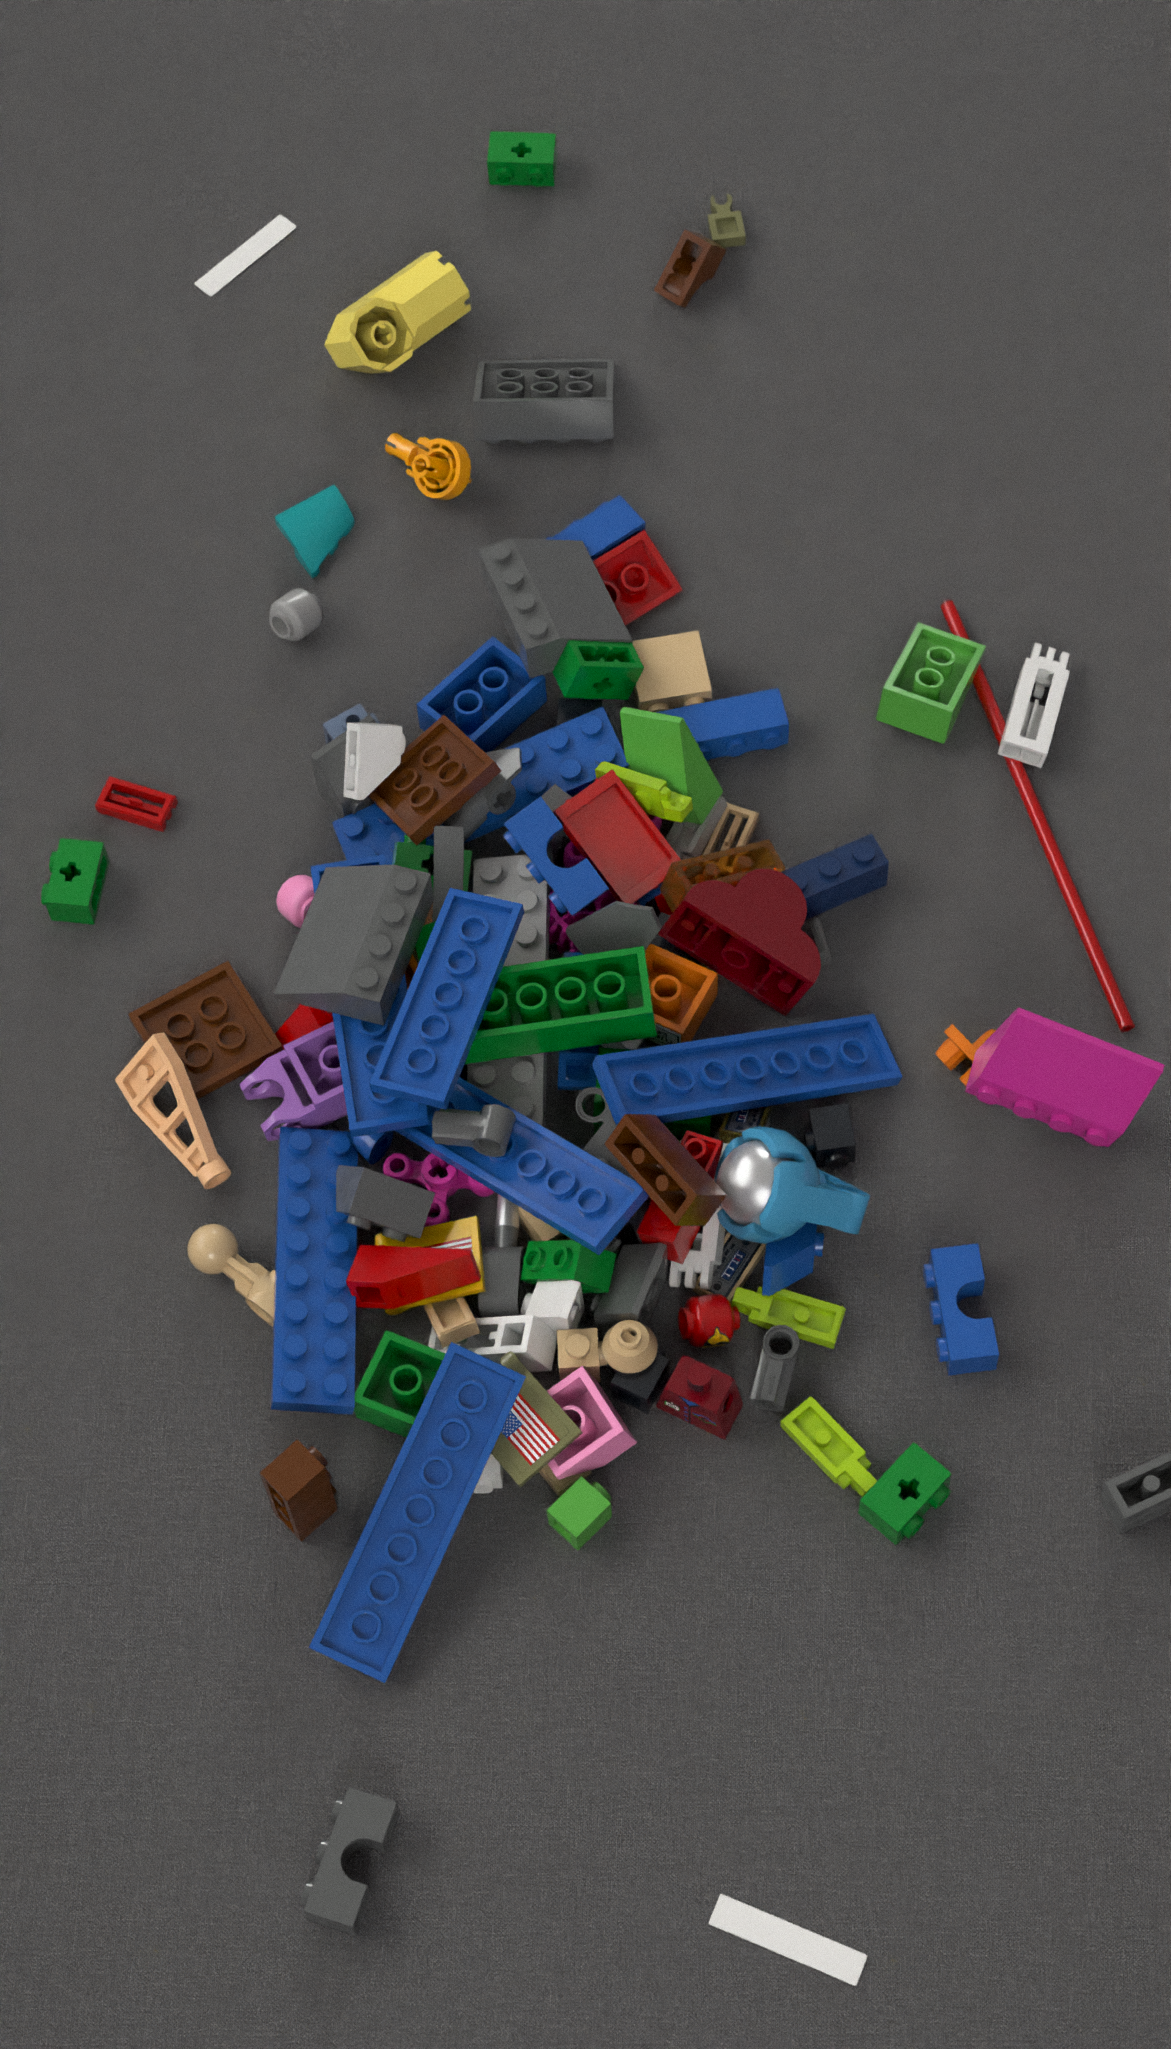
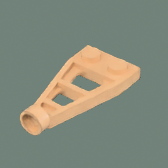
M164 1032L153 1034L116 1077L115 1081L132 1110L191 1174L194 1177H198L205 1189L214 1188L230 1177L231 1171L224 1159L217 1153L183 1062ZM166 1082L170 1083L177 1100V1108L169 1117H166L155 1106L153 1101L154 1096ZM186 1118L195 1139L189 1147L176 1133V1129Z

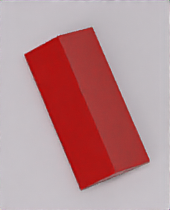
M645 530L593 561L625 626L683 590Z

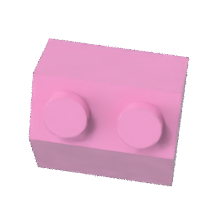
M583 1366L547 1390L549 1395L583 1432L548 1463L557 1479H563L603 1467L637 1443L598 1381Z

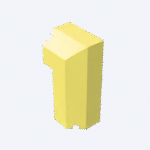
M437 251L427 252L337 314L324 344L337 367L370 374L391 372L410 359L414 350L471 311V305H465V301L470 298L469 290L457 269L450 262L445 265L440 263L438 259L442 255Z

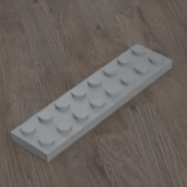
M526 854L474 859L473 893L523 904L525 913L503 966L549 960L550 899L548 896L550 895V886L545 880L538 884L526 868V865L531 862ZM547 1052L468 1064L467 1082L546 1128Z

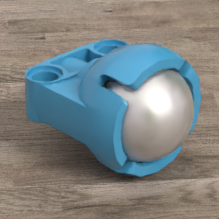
M768 1127L749 1128L742 1132V1137L733 1139L724 1149L717 1165L714 1179L727 1195L720 1204L723 1209L717 1212L720 1224L737 1239L762 1244L785 1239L801 1229L806 1222L829 1226L851 1234H859L870 1199V1194L818 1169L809 1150L791 1134L784 1130Z

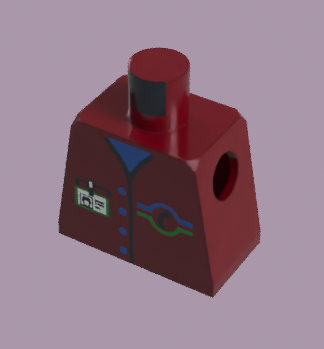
M682 1355L662 1392L656 1408L726 1440L743 1407V1402L736 1381L731 1376L693 1358Z

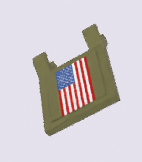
M510 1351L500 1359L501 1365L526 1376V1379L491 1454L519 1487H522L583 1432L528 1371L517 1356Z

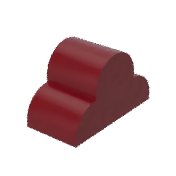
M772 869L750 871L740 879L735 887L726 882L716 880L698 883L689 890L658 932L659 936L784 1016L791 1011L813 986L821 969L820 954L815 943L801 930L807 916L805 897L799 886L791 878Z

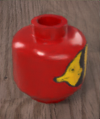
M722 1294L692 1296L678 1312L680 1335L683 1339H688L689 1343L696 1348L727 1345L732 1340L734 1330H738L740 1327L738 1308L731 1306L728 1298Z

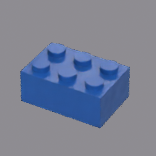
M492 636L416 704L420 729L426 731L441 716L445 715L484 752H491L547 701L545 676L540 675L530 679L521 658Z

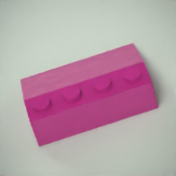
M1018 1007L976 1051L965 1092L977 1096L981 1102L998 1104L1011 1109L1019 1117L1034 1118L1047 1123L1055 1131L1070 1132L1083 1137L1091 1145L1109 1147L1124 1134L1161 1076L1165 1065Z

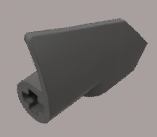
M520 748L485 752L498 765L501 772L487 786L471 797L459 811L453 813L443 822L445 826H462L464 828V842L488 819L486 814L489 811L499 815L505 813L513 805L516 799V790L511 781L522 771V752Z
M615 901L569 925L566 928V934L584 955L644 946L646 950L662 926L653 907Z

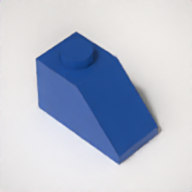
M806 1222L793 1235L780 1241L766 1244L762 1295L771 1296L813 1272L814 1256L822 1257L824 1233L817 1232V1224Z

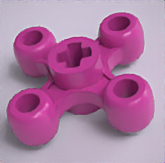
M394 1153L388 1156L383 1164L384 1175L409 1184H421L426 1190L435 1193L424 1227L450 1222L447 1200L458 1189H469L481 1197H488L495 1193L434 1154L428 1155L424 1161L417 1162L411 1160L405 1154ZM398 1168H403L399 1173L394 1172ZM440 1171H442L444 1175L448 1174L446 1177L440 1179L439 1175L435 1176V1174ZM433 1213H440L435 1218L429 1217Z

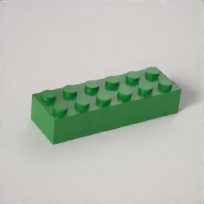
M644 946L503 966L465 1064L656 1037L654 1009Z

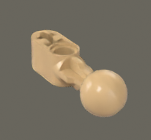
M207 1224L198 1228L191 1235L187 1247L188 1257L192 1265L206 1274H219L222 1272L234 1281L235 1290L246 1298L245 1301L248 1306L273 1327L275 1270L269 1272L259 1263H248L238 1255L236 1237L228 1228L219 1224Z

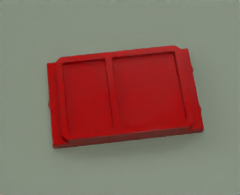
M613 769L602 777L596 778L591 785L571 799H567L563 805L553 811L564 827L563 831L584 859H588L617 901L629 904L635 903L652 889H657L659 884L685 866Z

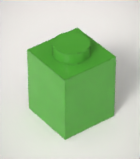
M581 1476L547 1509L548 1524L578 1551L612 1517V1508L609 1502L611 1496L599 1483L593 1482L590 1484Z

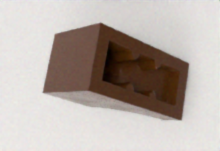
M684 229L654 291L675 304L686 308L698 288L707 280H712L727 249L699 233Z

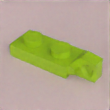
M606 761L601 762L595 769L596 778L602 777L613 769L647 814L682 823L684 818L693 810L692 798L671 791L667 788V781Z
M737 1286L732 1299V1306H736L740 1313L748 1315L749 1322L766 1329L777 1325H786L797 1333L799 1339L831 1349L835 1347L846 1308L786 1289H782L771 1296L762 1295V1287H758L757 1292Z
M813 1397L807 1398L780 1421V1427L841 1488L845 1489L850 1485L863 1497L877 1482L867 1471L871 1467V1463L866 1458V1452Z

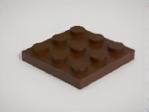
M443 715L405 748L404 753L401 755L400 765L368 797L417 846L425 838L433 834L435 826H440L453 813L459 811L480 789L487 786L501 772V769L482 749Z
M229 961L216 966L128 1014L130 1022L144 1044L153 1034L165 1033L184 1064L197 1100L259 1067L267 1058L283 1051L280 1041Z

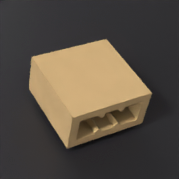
M699 631L632 641L644 666V670L634 687L636 704L639 710L659 712L712 701V689Z

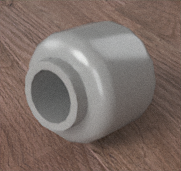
M292 589L272 603L269 618L270 626L279 637L289 641H299L321 625V603L314 594L304 589Z

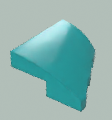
M335 484L274 516L276 526L292 545L296 558L311 578L316 577L320 573L319 566L328 554H334L339 547L338 542L340 539L348 535L355 525V519Z

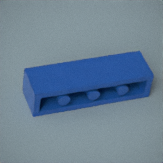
M619 495L609 502H603L595 511L584 518L574 520L566 529L555 536L545 539L583 541L592 561H595L641 531H646L645 521Z
M779 688L655 712L683 717L706 761L724 756L736 757L745 752L759 749H775L783 744H788L789 722Z

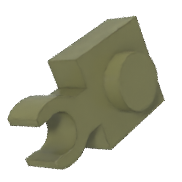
M726 194V204L724 205L717 204L715 197L711 196L710 209L712 214L707 215L710 239L724 248L746 245L741 210L732 211V196Z

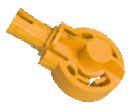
M393 433L388 437L387 441L393 443L396 447L385 444L386 453L394 455L405 461V465L412 467V469L407 468L406 474L414 478L418 489L425 496L450 500L460 495L467 484L472 482L469 455L466 449L458 442L442 438L430 440L426 437H420L417 440V443L423 445L420 446L405 439L398 433ZM437 489H441L444 491L438 493Z

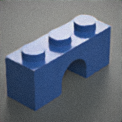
M541 796L504 823L508 829V832L503 835L515 853L521 850L525 852L531 861L526 865V868L538 884L545 880L553 890V893L548 897L561 915L568 911L573 917L609 891L608 886L587 858L570 868L558 867L550 861L547 855L548 844L554 836L564 830V827Z
M978 1243L931 1249L929 1263L923 1264V1277L925 1287L932 1288L935 1301L929 1302L932 1325L939 1324L941 1338H936L939 1362H946L948 1376L996 1370L999 1351L992 1317L970 1318L964 1315L957 1306L965 1298L982 1296L985 1277Z

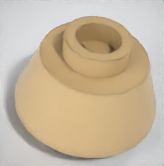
M624 1320L617 1323L607 1331L602 1342V1352L606 1362L613 1369L622 1373L643 1371L652 1364L658 1350L657 1339L653 1331L648 1326L635 1320Z

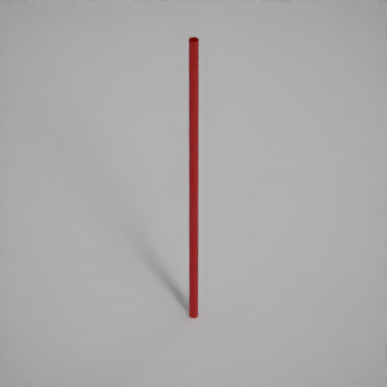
M951 600L944 602L940 608L951 634L970 640L954 602ZM979 664L972 683L1000 746L1006 723L983 669ZM1004 756L1120 1032H1128L1135 1025L1024 765L1020 761Z

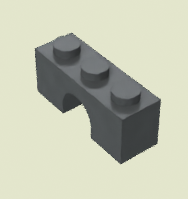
M349 1786L345 1797L337 1798L330 1819L332 1823H335L329 1839H322L317 1851L315 1863L320 1865L315 1880L309 1879L306 1882L300 1900V1905L305 1906L303 1912L308 1921L357 1937L371 1898V1893L368 1885L356 1882L346 1876V1864L349 1858L361 1849H374L387 1853L401 1813L397 1802Z

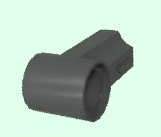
M495 1104L485 1105L481 1111L440 1109L435 1111L432 1119V1138L435 1144L473 1147L474 1150L485 1156L501 1157L506 1153L516 1116L508 1108Z
M786 1325L771 1327L763 1338V1348L749 1403L758 1406L760 1409L768 1411L784 1410L799 1351V1338L792 1328ZM776 1342H784L790 1346L791 1351L784 1355H778L770 1349V1346Z

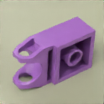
M334 1021L284 1045L285 1050L267 1058L252 1074L239 1084L246 1100L270 1097L284 1099L280 1107L273 1111L270 1117L260 1125L267 1141L279 1140L280 1128H273L281 1123H285L281 1127L319 1129L347 1115ZM263 1082L259 1087L252 1088L255 1084Z

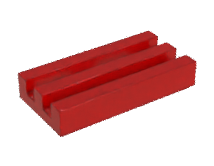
M109 776L95 804V808L98 813L164 832L167 827L166 820H170L172 816L171 810L176 808L178 800L175 795ZM112 790L119 791L128 795H132L138 798L162 804L163 807H157L151 804L142 802V800L137 798H127L111 792Z

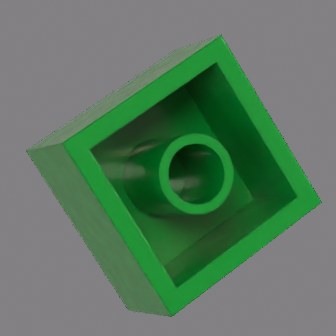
M386 1330L355 1392L354 1411L356 1418L407 1438L446 1353Z

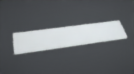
M281 214L278 215L197 280L194 285L207 295L213 296L296 229L297 226Z
M720 1894L709 1920V1924L854 1986L858 1983L867 1959V1955L723 1894Z

